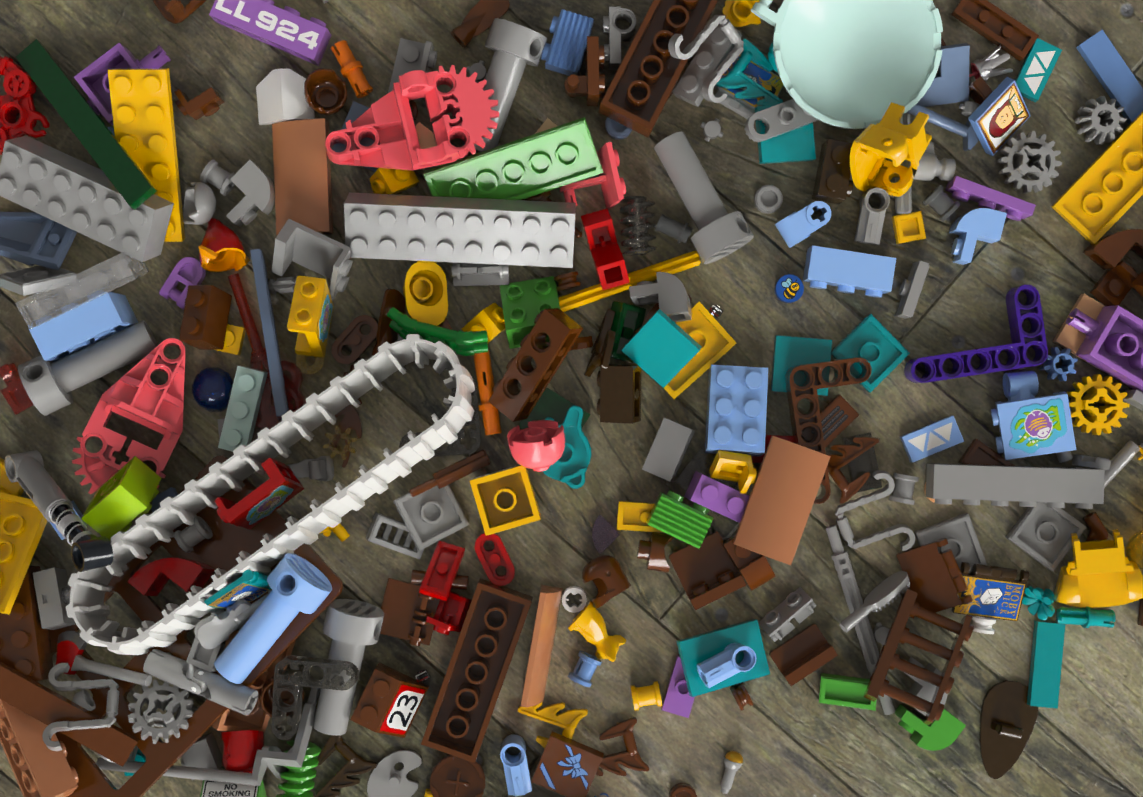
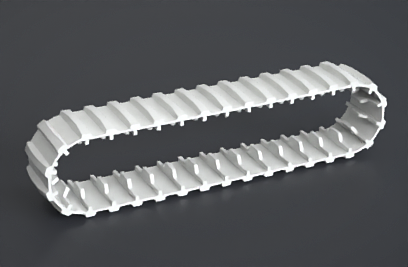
M408 334L404 340L392 344L387 341L378 347L379 352L367 361L362 358L354 364L355 369L343 378L337 376L330 381L331 386L319 395L313 393L306 398L304 406L295 412L289 410L281 416L282 421L273 428L268 429L265 427L257 433L258 438L249 445L244 446L241 444L234 449V455L223 463L216 462L210 466L207 475L199 480L192 479L184 485L185 490L176 497L168 496L160 502L161 507L152 514H143L135 520L136 525L126 532L119 531L111 537L113 562L111 565L72 573L68 581V585L71 586L70 604L66 606L68 618H73L81 630L80 637L91 645L107 647L109 651L122 655H142L148 653L149 649L153 647L170 646L177 641L176 635L183 630L195 628L200 618L209 612L214 613L215 610L219 609L207 606L205 600L240 578L244 571L252 570L269 575L271 567L280 562L285 554H294V550L304 543L312 544L318 539L317 534L328 526L331 528L336 527L342 522V516L352 509L355 511L365 506L364 501L376 492L381 494L388 489L387 484L399 475L403 478L412 472L411 467L422 459L427 461L435 455L434 450L445 442L451 444L457 440V433L462 429L466 421L472 420L475 412L471 406V393L475 391V386L469 371L460 364L458 356L453 349L441 341L433 343L424 340L419 334ZM429 359L436 360L433 369L438 374H441L445 368L449 371L451 377L443 381L448 389L456 388L455 397L449 395L448 399L444 398L443 403L449 407V410L441 419L435 413L432 414L431 417L434 424L418 436L411 430L407 432L408 438L411 441L394 453L387 447L383 449L386 459L370 470L366 466L361 465L359 472L362 476L347 487L337 482L335 484L337 487L334 488L337 494L323 504L316 499L312 500L310 507L313 511L299 521L292 516L288 517V522L285 523L288 529L275 538L267 533L263 535L264 539L260 541L263 547L252 555L241 551L239 553L240 556L236 558L239 564L228 572L220 568L214 570L216 574L211 576L214 582L206 588L202 589L193 585L190 588L192 592L186 594L189 600L180 606L168 603L166 605L168 610L161 612L164 618L157 623L145 620L141 623L143 628L124 627L123 632L116 631L120 625L117 621L106 620V616L111 614L109 606L104 605L105 592H110L113 588L108 585L112 577H121L123 575L122 570L126 571L129 569L126 564L135 557L143 560L146 559V554L152 552L149 547L157 541L170 542V537H174L173 530L181 524L194 525V518L197 517L196 514L206 506L216 509L218 507L214 501L216 498L221 497L230 489L240 492L242 487L245 486L243 480L251 474L257 472L264 475L266 472L261 464L268 458L274 459L279 454L284 458L289 457V454L292 453L289 447L303 437L309 442L313 440V430L326 421L332 425L337 423L335 415L350 404L358 408L360 406L359 397L373 387H376L379 391L383 390L380 382L397 370L403 375L407 373L403 366L415 361L419 368H424V364L429 365Z

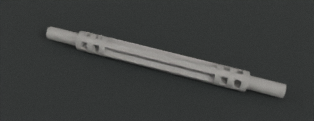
M832 525L825 529L833 551L831 557L834 561L837 576L851 614L863 605L851 561L848 557V551H844L837 526ZM866 616L854 627L871 678L880 654L868 616ZM884 695V697L879 696L884 714L890 715L895 713L891 697Z

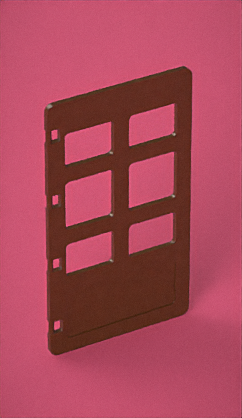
M216 456L198 473L195 480H199L207 475L209 467L216 462L223 463L229 458ZM246 478L243 480L245 486L242 487L240 492L230 489L221 497L238 503L254 491L256 487ZM206 506L196 515L204 519L213 533L212 538L202 540L193 547V551L190 553L185 552L178 545L174 537H170L171 541L168 543L160 540L149 547L152 552L146 554V559L143 560L135 557L126 564L129 569L126 571L122 570L123 575L121 577H112L108 585L113 588L110 592H105L104 603L117 592L142 621L146 620L157 623L164 618L161 613L162 609L150 596L141 594L127 581L160 546H163L173 558L199 561L215 570L220 568L228 572L239 564L236 558L240 556L239 553L241 551L252 555L263 547L260 542L264 539L263 535L267 533L274 538L288 529L285 524L288 521L275 510L252 529H246L240 526L236 527L234 524H226L217 514L216 510L219 507L214 509ZM183 523L174 529L173 532L177 530L182 531L189 525ZM302 544L294 550V554L306 559L317 567L330 581L332 591L314 613L306 614L299 612L243 683H241L242 685L250 687L343 590L342 580L308 544ZM275 564L273 567H271V572H272V570L276 567L277 564ZM211 577L208 579V581L202 589L206 588L208 585L214 582ZM267 591L266 593H264L263 595H261L260 597H258L257 599L253 600V601L250 602V603L252 604V603L255 602L256 600H258V599H260L261 597H263L264 595L268 594V591ZM76 623L75 625L49 630L52 656L57 652L58 635L65 631H78L79 628ZM183 630L176 635L177 641L168 647H153L146 654L135 655L124 669L146 674L143 670L144 663L153 649H159L187 661L192 644L187 639L189 630ZM84 650L82 656L94 661L87 651ZM76 671L77 676L82 681L110 679L108 676L88 671ZM113 678L119 685L117 688L119 691L118 715L115 716L116 722L124 731L140 739L136 746L145 755L146 762L120 789H117L79 742L60 732H56L58 741H62L66 747L67 762L70 767L75 768L79 779L78 787L67 797H142L228 708L206 699L193 713V716L186 720L189 724L188 729H179V738L172 735L169 738V743H165L159 737L157 743L153 744L152 736L142 740V730L134 733L132 726L135 723H129L128 715L133 712L129 711L128 705L130 702L127 699V694L137 684ZM91 688L89 690L93 694L95 709L90 712L104 718L106 716L107 693L110 688Z

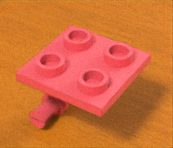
M612 142L605 143L597 152L604 173L598 174L599 177L559 187L560 192L564 193L565 202L576 203V206H578L574 190L601 184L607 209L613 208L624 199L626 186L622 177L619 178L617 167L620 165L617 150H613Z

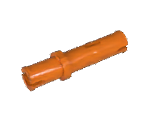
M488 350V352L475 353L473 356L481 404L478 405V410L482 411L485 435L502 433L499 411L489 402L494 393L492 390L495 385L490 352ZM484 372L486 375L487 385H485Z

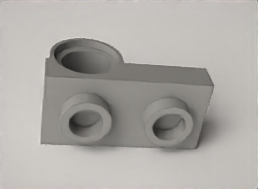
M621 6L609 7L608 16H603V33H609V44H604V61H609V70H618L621 65V41L631 38L636 26L635 14L630 9L621 8ZM620 19H625L631 26L626 30H621L615 23Z

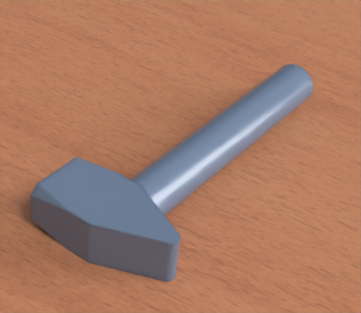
M918 104L907 112L914 116H917L919 112L928 114V122L962 136L964 151L971 150L979 141L969 119L966 125Z

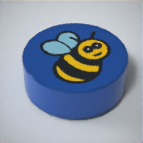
M789 274L777 280L774 290L780 301L792 303L800 299L804 292V285L799 277Z

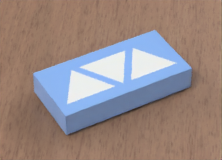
M953 415L900 436L911 463L964 442Z

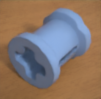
M579 651L578 656L580 658L574 671L569 673L568 678L590 688L592 685L590 680L596 667L600 666L602 661L589 653Z

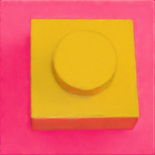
M227 324L223 350L217 351L241 355L246 328Z

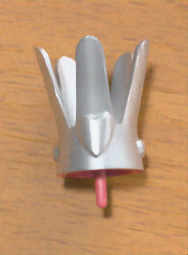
M1001 45L983 59L975 60L971 63L972 73L969 74V77L974 76L975 79H978L981 76L984 81H987L990 77L1013 72L1011 68L993 69L1007 61L1010 55L1007 53L1003 55L996 53L1001 48Z

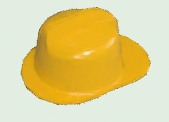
M417 261L408 269L403 284L407 311L412 319L438 326L445 320L448 313L446 275L435 262Z

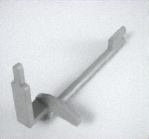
M312 684L308 702L304 705L294 745L287 753L282 752L277 746L266 745L262 747V750H257L252 773L172 765L163 776L260 786L267 767L276 778H281L280 773L286 771V767L283 766L302 768L315 719L316 704L321 684ZM136 746L123 767L106 761L103 758H98L96 764L101 770L136 773L145 762L134 761L138 751Z

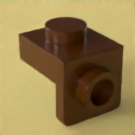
M212 87L192 100H189L187 95L180 89L174 91L179 99L175 103L184 116L189 114L195 120L204 115L205 117L213 115L220 109L219 106L224 103L219 93Z

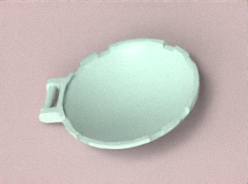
M760 0L759 3L755 2L751 9L753 14L775 27L773 37L775 63L782 83L789 95L808 114L832 126L864 129L870 124L876 125L882 120L891 102L904 106V113L908 112L925 95L940 65L942 57L941 32H943L939 9H936L933 0H783L776 13L769 9L773 0Z

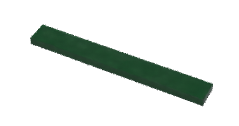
M34 40L15 57L131 208L136 210L157 191L40 41Z

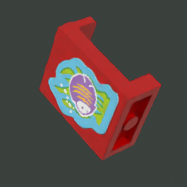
M268 458L261 466L270 479L238 503L222 497H218L214 501L219 507L216 510L217 514L226 524L230 523L236 527L252 529L305 488L290 466L273 458Z

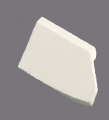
M291 69L272 70L256 86L259 125L316 119L315 111L308 105L304 96L306 78Z

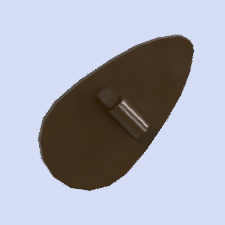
M1005 680L995 684L987 691L982 703L979 736L980 754L986 773L993 779L1002 777L1017 762L1032 734L1038 717V707L1027 704L1028 686L1018 681Z

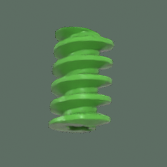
M295 740L287 741V744L293 746ZM308 742L302 768L283 766L288 768L289 771L281 772L280 777L286 779L287 782L279 783L278 788L284 790L285 793L277 794L276 797H313L311 789L315 786L313 778L316 777L317 771L314 767L319 763L316 757L321 751L319 746Z

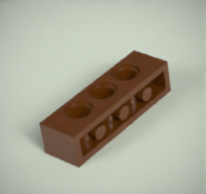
M559 308L544 309L536 316L535 326L532 331L522 339L520 343L521 349L508 362L505 375L493 387L492 391L494 393L489 402L512 422L528 418L583 330L582 326ZM546 335H548L550 339L549 346L546 343ZM532 358L535 360V369L531 363ZM518 381L521 384V391L518 389Z

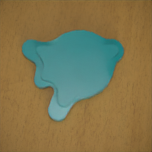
M576 405L568 409L563 423L558 424L559 428L563 425L565 432V448L562 457L551 465L549 469L542 471L548 477L564 482L573 489H578L584 485L585 473L592 456L591 446L581 428L583 410ZM547 417L544 419L554 421V419L551 417Z

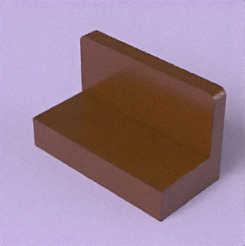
M811 624L769 653L790 686H793L838 656L816 624Z

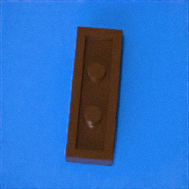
M960 0L951 13L953 17L996 46L1001 45L1002 50L1018 61L1024 59L1039 37L1038 34L987 0Z

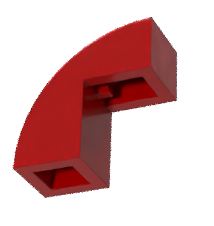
M608 209L582 215L583 228L602 290L630 283Z
M163 558L143 566L127 582L145 596H158L169 579L185 592H192L190 588L193 585L203 588L215 569L195 560Z

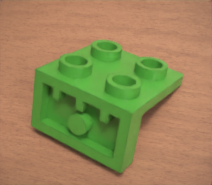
M551 276L509 283V285H500L509 348L521 347L522 339L532 331L535 326V318L542 310L560 309L554 277ZM546 335V342H550L548 335Z

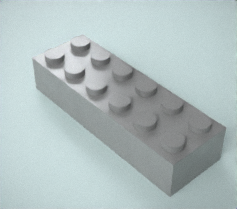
M28 136L5 140L0 163L1 197L138 261L144 262L161 255L174 203L153 194L134 210L128 205L102 170Z

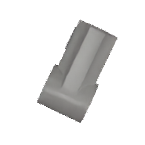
M873 188L864 192L859 200L860 212L854 241L879 245L885 212L889 206L890 197L884 189ZM871 194L877 195L881 200L878 209L872 208L868 203Z

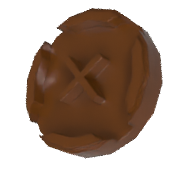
M453 755L441 759L433 768L430 777V791L433 797H482L485 789V774L481 765L476 761L473 763Z

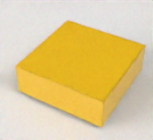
M921 211L892 217L896 244L926 239Z

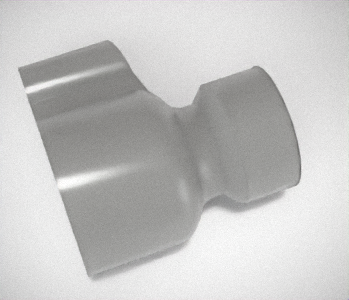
M930 141L919 161L918 169L912 168L913 179L931 181L934 177H938L939 180L952 181L956 170V161L950 158L938 160L934 152V144Z

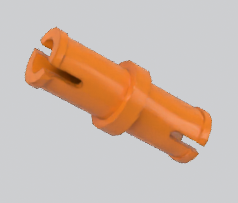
M346 40L335 43V46H332L330 49L342 68L341 74L350 82L356 97L363 98L369 95L373 88L362 71L363 66L361 62L355 59Z

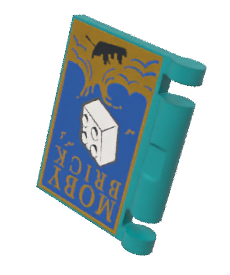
M246 570L240 578L206 599L205 603L207 606L225 610L228 606H232L241 599L250 603L271 589L267 582L268 575Z

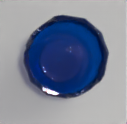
M208 367L196 375L192 384V394L194 400L201 408L209 412H222L228 407L234 382L230 374L219 367Z

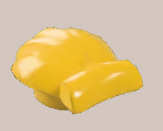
M759 0L725 1L722 13L726 19L730 20L734 27H743L749 24L758 25L761 23L760 18L751 12L755 2L759 3Z

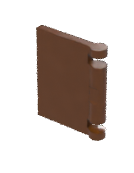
M947 538L896 554L902 571L908 574L910 589L918 593L915 601L920 603L919 606L935 613L973 601L971 595H965L961 598L958 593L966 591L968 587L952 550L949 549L941 553L938 547L948 544Z

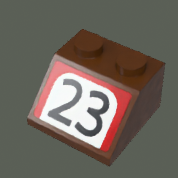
M379 662L350 720L376 733L405 738L429 686L417 682V680Z

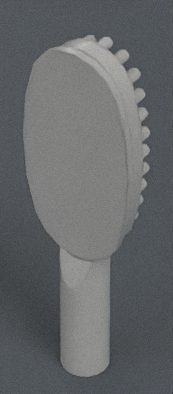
M896 572L877 585L864 599V604L839 624L841 629L847 633L871 611L878 612V608L882 611L881 607L886 608L885 604L890 605L889 601L893 603V598L897 600V595L900 597V592L903 594V589L907 590L905 586L909 587L910 585L907 572Z

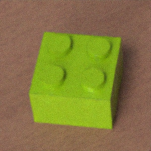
M134 456L97 489L81 520L101 536H106L110 541L111 537L119 531L126 532L136 517L139 518L149 512L152 507L150 502L159 493L157 487L161 477Z

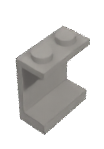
M288 219L275 238L272 273L282 277L292 261L331 279L329 291L333 301L338 292H344L349 282L347 274L353 263L352 260H349L351 247Z

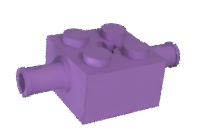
M118 43L74 76V78L88 95L89 100L87 102L97 115L101 113L108 123L113 125L108 70L161 68L167 62H170L171 59L166 55L167 53L162 47L158 45L156 49L139 61L126 47Z

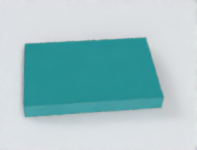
M751 619L676 641L689 696L691 697L770 674L757 619ZM731 643H740L754 650L757 659L755 666L750 671L739 672L710 688L705 686L698 674L697 664L724 651ZM742 650L736 654L735 660L737 664L742 662L744 658Z

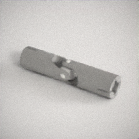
M153 649L145 660L143 670L146 674L198 694L205 699L245 716L252 712L258 700L257 690L230 682L221 675L186 663L185 660L159 649Z

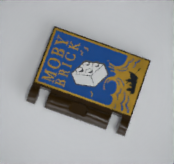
M962 562L960 571L968 589L958 593L960 598L965 595H971L973 601L968 604L952 607L951 611L957 614L1018 621L1026 584L1029 580V571L1021 570L1019 574L1020 579L1016 580V569L974 564L973 573L968 574L970 564Z

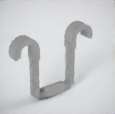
M714 15L704 29L682 52L679 48L681 41H683L682 34L675 33L668 44L669 53L672 57L687 60L696 53L709 34L720 24V28L730 42L735 44V47L702 85L704 99L714 103H721L728 96L721 92H717L714 95L713 88L721 79L723 73L744 50V41L741 40L740 34L730 20L725 18V15Z
M884 470L874 471L871 473L876 480L886 479V486L869 495H864L838 505L834 514L838 517L836 522L843 540L847 541L846 545L854 549L904 532L908 536L904 542H900V548L902 551H906L914 545L915 534L905 524L891 526L856 541L852 539L854 534L847 516H843L844 512L884 498L894 490L895 483L888 472Z
M59 663L52 667L48 678L53 688L57 691L109 687L110 690L107 693L106 715L108 717L106 719L51 723L45 728L42 735L48 749L52 751L63 750L59 741H51L53 734L56 732L74 729L109 728L117 721L115 716L118 715L119 691L117 688L119 685L113 679L61 682L57 681V677L61 673H68L70 669L69 664Z

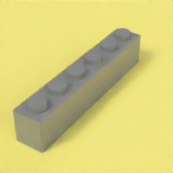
M927 463L926 497L935 499V504H952V499H961L964 505H980V500H991V505L1008 506L1009 501H1019V506L1037 507V502H1047V507L1065 508V503H1075V508L1093 509V504H1104L1105 470L1094 468Z

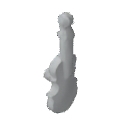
M268 594L252 604L243 599L238 600L232 606H228L226 611L219 608L214 613H211L209 617L199 621L195 626L194 632L202 647L214 649L225 640H228L232 632L243 627Z

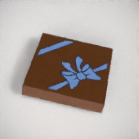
M552 731L531 782L566 797H586L604 753Z

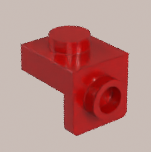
M450 591L447 601L440 600L435 616H427L426 622L433 624V630L442 634L449 635L450 631L461 632L472 600Z

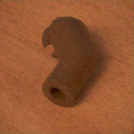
M1096 512L1089 513L1083 517L1090 529L1086 542L1108 539V532Z

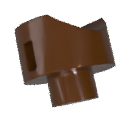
M652 532L650 541L639 540L637 558L647 560L646 569L669 572L670 566L666 561L664 548L672 541L673 536Z

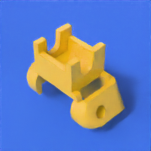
M891 102L880 123L876 125L870 124L853 141L850 152V170L854 185L858 190L867 191L869 188H882L889 195L898 197L908 191L914 178L912 168L918 169L919 161L932 139V135L926 134L924 128L929 119L928 114L919 112L912 123L903 125L900 123V119L905 111V107ZM904 160L911 162V166L909 168L900 164ZM893 177L900 178L896 183L890 182Z
M1118 529L1112 530L1113 540L1080 542L1077 533H1070L1074 561H1068L1067 566L1061 567L1054 590L1056 602L1080 608H1097L1125 605L1143 598V575L1136 562L1129 561L1128 557H1125L1123 537Z

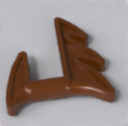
M868 436L855 437L853 442L861 444V446L837 444L833 445L831 449L843 455L826 454L831 456L827 465L828 473L841 490V504L848 501L862 488L871 473L868 471L849 483L840 468L879 443V438Z
M636 717L624 720L600 734L599 739L602 741L623 736L626 751L603 756L599 767L620 776H626L627 774L626 770L622 769L618 764L635 771H649V766L639 755L633 734V727L637 723ZM598 768L596 775L603 776V771Z

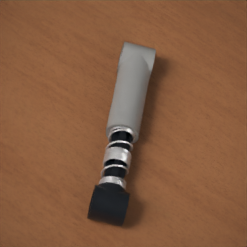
M33 450L7 455L5 457V471L9 481L18 482L46 520L56 524V528L72 547L71 556L75 568L79 572L111 565L113 562V549L109 539L106 536L96 537L90 531H86L87 526L75 514L72 502L44 468L40 452Z

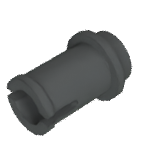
M662 214L655 231L677 239V243L680 244L681 242L687 243L693 228L689 227L687 222L682 224Z

